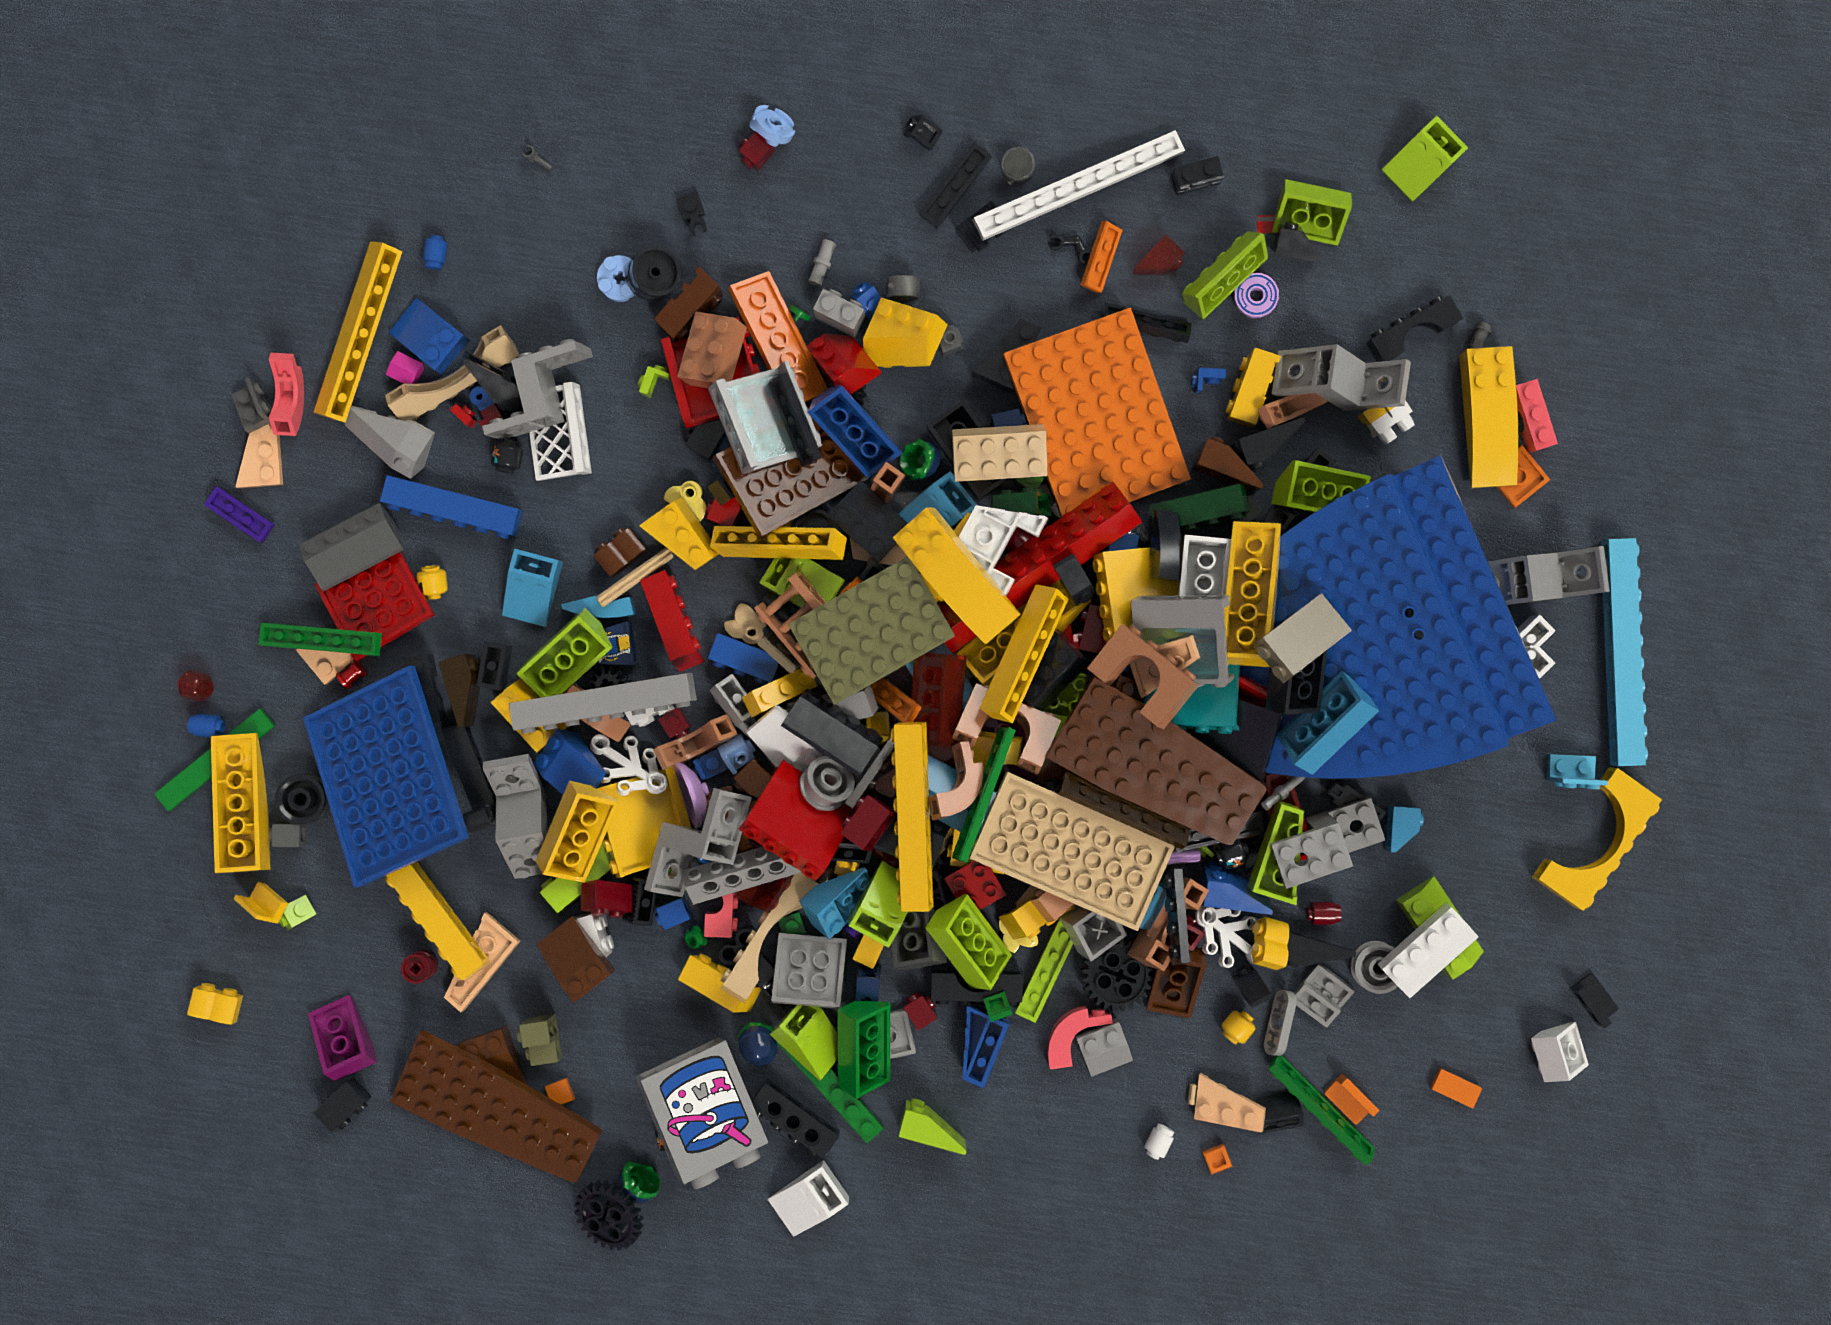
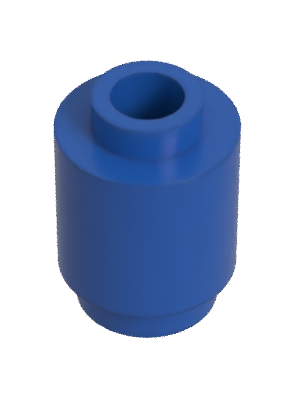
M430 235L429 238L424 239L422 261L425 268L442 270V266L445 265L448 243L443 241V237Z
M196 714L195 716L191 715L188 720V732L194 734V736H220L225 731V721L222 720L220 715Z

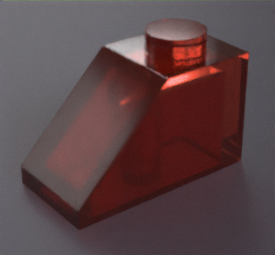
M1165 235L1136 265L1133 273L1135 275L1168 274L1172 269L1176 272L1184 263L1182 258L1185 252L1171 238Z

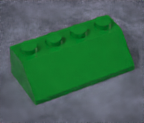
M854 1001L837 1009L838 1087L856 1099L890 1081L889 1002Z

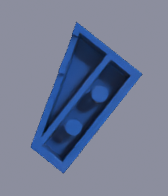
M971 1004L967 1006L966 1011L967 1020L962 1079L984 1088L987 1085L1012 1021L1002 1018L991 1022L987 1010Z

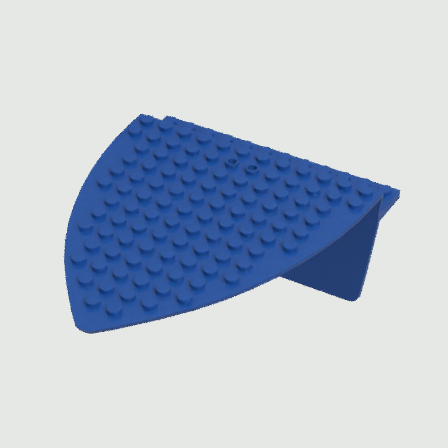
M1438 456L1397 475L1388 474L1368 483L1313 513L1280 537L1274 629L1322 593L1352 630L1327 649L1323 689L1341 671H1344L1371 697L1379 712L1313 775L1294 765L1277 736L1266 773L1336 779L1390 776L1423 771L1455 764L1509 746L1510 737L1557 720L1442 456ZM1411 608L1414 611V615L1412 617L1407 616L1406 609ZM1418 630L1424 634V637L1421 639L1415 636V632ZM1191 633L1194 639L1210 638V643H1217L1216 635ZM1240 665V673L1268 688L1270 667ZM1238 693V696H1239V697H1242V698L1251 700V699L1245 697L1244 695ZM1283 714L1278 733L1297 714Z

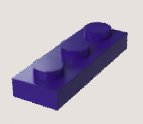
M218 486L215 487L204 503L206 507L260 543L265 541L275 526L270 520Z

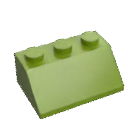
M1285 179L1278 200L1272 232L1277 233L1278 224L1285 225V222H1294L1299 224L1298 227L1302 228L1309 240L1338 246L1352 208L1351 193Z

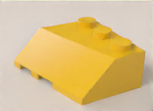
M881 297L863 337V350L877 367L930 366L948 324L936 314Z

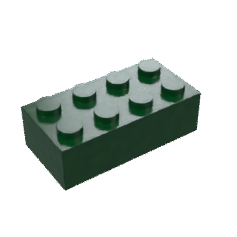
M1242 484L1149 505L1152 520L1155 509L1177 512L1180 529L1184 528V530L1188 531L1200 529L1203 523H1207L1210 526L1222 524L1225 518L1233 521L1244 519L1247 513H1251L1246 487Z

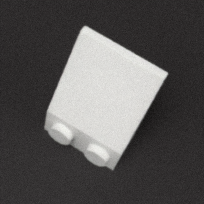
M776 704L749 727L746 733L776 767L782 760H785L803 773L814 759L826 755L781 726L789 712Z

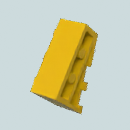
M1254 348L1247 357L1242 358L1239 370L1242 371L1240 379H1235L1232 388L1235 394L1233 400L1229 399L1225 409V413H1228L1226 420L1251 428L1256 425L1260 415L1258 408L1262 407L1265 402L1268 385L1272 383V373L1275 364L1280 361V355Z

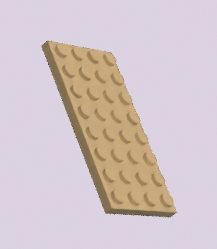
M1006 771L969 858L1138 931L1175 846Z

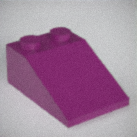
M351 995L308 1013L325 1076L337 1081L377 1063L372 1041Z

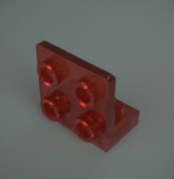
M794 875L732 894L748 906L770 913L778 905L779 898L790 886Z

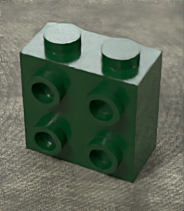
M1034 487L1022 488V492L1002 490L1000 495H992L993 501L990 508L1052 517L1050 494L1043 493L1042 489H1035Z

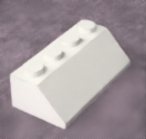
M1445 903L1382 959L1378 965L1411 998L1478 938V935L1450 905Z

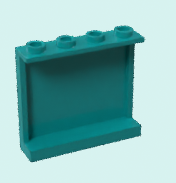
M1196 643L1200 658L1186 667V669L1198 674H1219L1217 643ZM1228 664V674H1234V679L1227 686L1213 687V684H1204V686L1198 687L1171 721L1185 731L1186 729H1195L1196 733H1209V730H1218V733L1232 734V730L1239 731V726L1236 723L1240 665ZM1155 689L1150 694L1144 697L1145 705L1154 695L1157 689Z

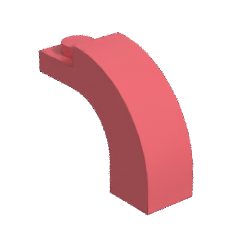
M270 353L268 359L275 381V400L269 415L271 428L274 435L296 436L302 421L304 407L302 368L297 366L294 354Z
M1083 1005L1063 1014L1052 1027L1048 1037L1047 1058L1049 1068L1071 1067L1070 1049L1075 1035L1087 1027L1113 1024L1111 1013L1103 1008L1093 1009L1092 1013L1088 1014L1086 1005Z

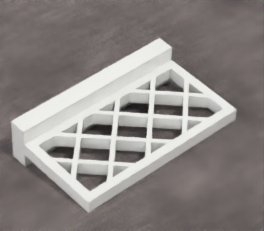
M567 382L556 386L557 392L563 391L564 399L560 405L567 421L562 428L557 424L553 425L559 430L553 441L545 436L549 427L543 428L541 432L539 430L529 432L536 481L592 473L579 384ZM563 434L569 438L570 442L566 450L557 445ZM542 437L550 443L544 454L538 450V443ZM554 447L563 453L556 463L548 458ZM566 456L572 460L573 470L565 471L560 467ZM547 460L554 467L549 474L542 475L541 465Z

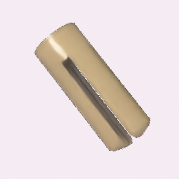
M1190 1084L1187 1104L1195 1105L1197 1084Z

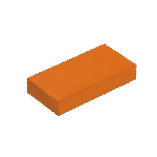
M1440 1067L1430 1086L1432 1090L1472 1109L1482 1091V1087Z

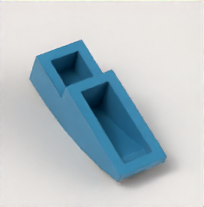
M597 596L561 604L562 609L576 614L586 608L595 618H625L637 615L634 601L631 597L614 600L605 607H602L597 602Z

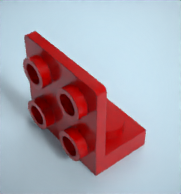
M975 860L945 877V881L955 898L968 894L979 910L1006 896L1004 885L1001 881H998L991 867Z

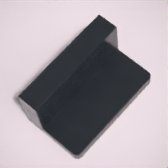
M1589 973L1571 986L1570 989L1596 1025L1606 1028L1611 1024L1608 1017L1618 1011L1619 1008L1593 973Z
M1290 1092L1252 1099V1101L1266 1108L1263 1132H1258L1259 1134L1303 1126L1304 1113L1300 1101Z

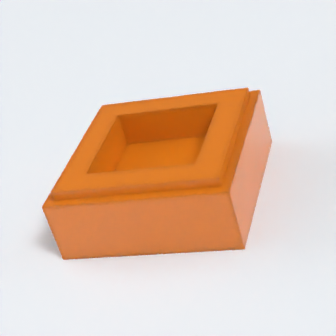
M567 1077L545 1086L548 1098L560 1105L575 1099Z
M1223 1143L1202 1151L1211 1175L1232 1167Z

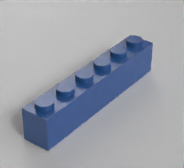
M388 475L386 476L380 502L386 503V508L400 512L401 508L409 509L408 514L422 517V513L431 515V520L442 523L444 519L452 520V525L465 528L466 524L474 526V531L487 534L488 530L495 531V536L509 539L510 535L517 537L523 511L517 508Z

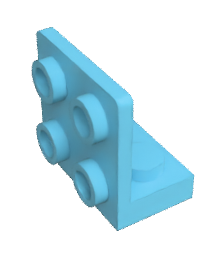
M1548 754L1546 781L1554 782V786L1600 789V785H1608L1606 780L1595 779L1596 756Z

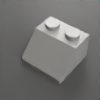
M1117 1018L1112 1019L1113 1024L1093 1026L1075 1035L1091 1077L1133 1061Z

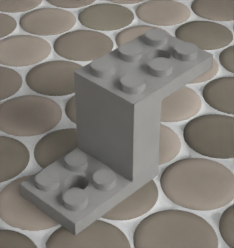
M573 339L561 341L558 346H544L539 348V352H525L519 354L518 358L511 360L524 412L512 413L510 418L504 420L503 418L490 420V424L482 426L484 435L500 440L510 439L565 422L552 370L593 357L591 348Z
M1338 344L1278 351V355L1281 358L1279 363H1276L1272 394L1276 397L1316 393L1343 411L1405 406L1411 362L1407 359L1365 363ZM1300 367L1299 374L1293 377L1294 371ZM1388 379L1389 383L1387 387L1381 389L1382 383H1384Z
M1604 546L1488 561L1507 605L1610 592ZM1582 566L1587 569L1585 578H1582L1579 574Z
M529 754L483 762V770L496 795L495 841L515 879L542 874L536 859L547 835V793Z
M713 788L702 831L663 822L644 890L683 897L685 890L683 870L691 868L693 857L733 865L742 831L738 828L746 819L751 797ZM728 811V817L725 820V814ZM672 867L671 873L668 875V870Z
M1366 797L1304 818L1309 831L1270 843L1284 886L1287 889L1353 867L1349 855L1350 852L1385 841V837L1372 798ZM1360 820L1362 823L1360 830L1356 832L1351 831V822ZM1298 853H1305L1307 859L1305 863L1299 865L1294 861L1295 856Z

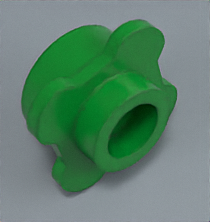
M694 925L692 930L688 929L686 931L685 941L690 948L700 949L701 945L708 943L707 938L704 937V932L699 926Z

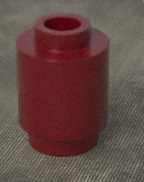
M1311 902L1310 907L1306 908L1307 920L1311 921L1312 925H1334L1335 922L1341 921V907L1339 904H1334V902Z

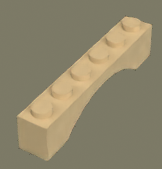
M500 325L481 337L473 355L499 368L504 364L511 363V360L516 359L519 353L511 338ZM464 364L456 372L443 379L421 384L404 383L386 394L385 397L388 406L399 420L416 421L420 415L428 410H434L441 402L454 398L461 390L475 385L477 380Z
M803 873L786 877L782 884L785 886V889L781 894L777 892L770 902L773 908L769 913L766 911L763 913L758 921L761 924L757 932L752 930L745 941L749 944L746 950H739L733 960L737 964L732 971L727 969L720 980L724 983L721 989L742 1003H745L759 981L758 957L762 942L767 933L781 918L793 911L802 909L799 901L816 885H819Z

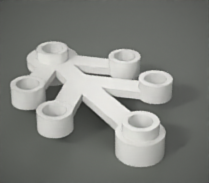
M598 734L592 738L590 749L593 753L597 755L604 754L623 767L614 769L604 767L603 769L609 777H604L601 781L602 783H608L612 778L637 776L641 779L640 781H620L617 786L618 794L626 796L630 791L647 789L652 794H661L666 790L668 782L666 777L658 772L654 749L647 748L642 754V760L648 765V773L641 768L636 737L627 736L623 743L624 749L628 751L629 759L609 747L610 741L605 735ZM627 742H633L634 745L630 746L627 744ZM596 745H601L603 748H597ZM646 754H651L653 758H648ZM657 782L659 786H655L652 783ZM620 786H626L628 790H622Z
M1201 905L1199 910L1196 911V921L1203 927L1205 932V942L1202 945L1203 952L1214 955L1218 951V945L1214 942V928L1219 934L1221 955L1218 958V963L1221 967L1230 968L1234 964L1229 941L1246 954L1247 960L1254 964L1251 955L1252 946L1234 931L1252 930L1256 919L1252 916H1245L1240 921L1224 924L1218 918L1225 916L1237 917L1241 911L1235 910L1232 914L1230 909H1215L1214 907ZM1205 912L1207 913L1206 919H1204ZM1250 919L1251 924L1248 927L1247 921ZM1211 944V945H1212V949H1211V951L1209 952L1208 946ZM1226 957L1228 958L1227 964L1224 962Z

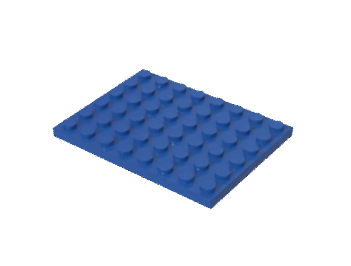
M409 665L303 718L354 888H360L469 839L415 666Z

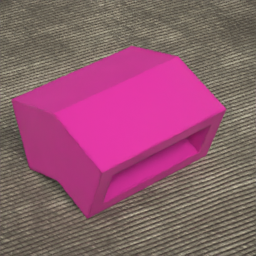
M397 351L389 364L386 375L403 384H417L419 377L424 371L423 363Z

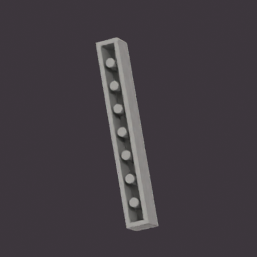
M684 673L509 703L513 731L521 730L522 734L536 732L535 727L543 726L544 730L558 728V723L565 722L567 727L579 725V720L587 719L588 723L602 721L601 716L609 715L610 719L624 717L623 712L631 711L633 716L645 714V709L654 707V712L668 710V705L676 704L677 708L690 706V701H695L697 698L693 673Z

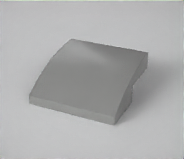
M1318 963L1315 964L1294 992L1297 998L1296 1005L1327 1028L1339 1015L1341 1007L1353 995L1355 988L1323 964Z

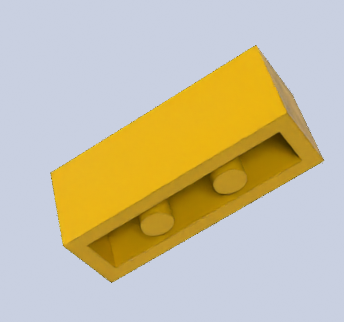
M799 669L792 674H788L742 696V699L752 718L773 708L776 704L780 705L803 694L806 689L811 690L818 685L815 679L807 676Z

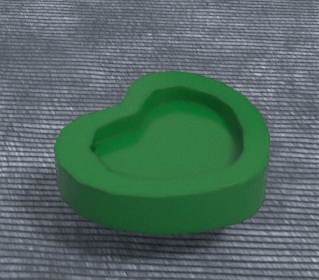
M790 305L788 308L796 314L794 317L795 321H798L800 317L806 321L811 319L806 312L794 305Z

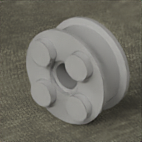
M828 756L814 759L800 777V790L803 797L813 807L824 811H832L839 808L849 798L855 786L852 772Z
M1369 941L1360 945L1355 950L1356 955L1351 958L1350 962L1351 973L1355 981L1366 990L1377 994L1388 993L1396 989L1398 986L1382 969L1377 973L1373 971L1374 964L1384 959L1395 948L1381 941Z

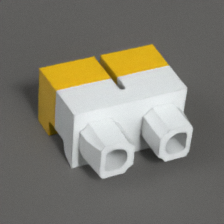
M1406 400L1405 406L1367 409L1357 416L1370 429L1373 438L1378 436L1385 445L1397 438V435L1391 428L1392 425L1396 423L1402 432L1415 425L1409 415L1413 411Z

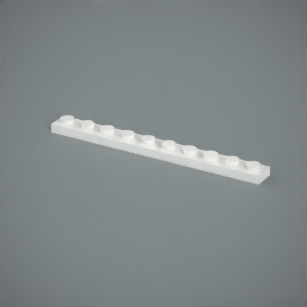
M1175 130L976 216L973 222L982 241L1179 156L1184 153L1185 149Z

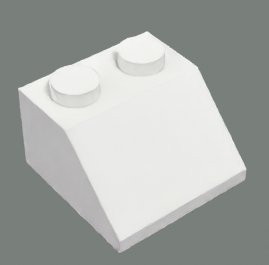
M1569 1022L1540 1031L1531 1038L1532 1049L1536 1053L1538 1069L1543 1076L1544 1082L1570 1081L1589 1065L1576 1022Z

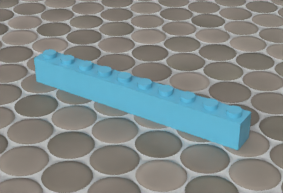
M1636 538L1608 539L1601 541V546H1604L1610 592H1603L1610 765H1646L1648 750L1645 747L1647 727L1644 724L1646 704L1643 701L1645 682L1642 679L1644 659L1641 656L1643 636L1640 634L1642 613L1639 611L1641 591L1638 589L1640 568L1637 566L1639 545L1636 543Z

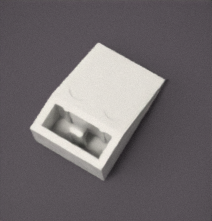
M822 1160L769 1197L768 1201L794 1237L830 1218L847 1206L849 1196L828 1165Z

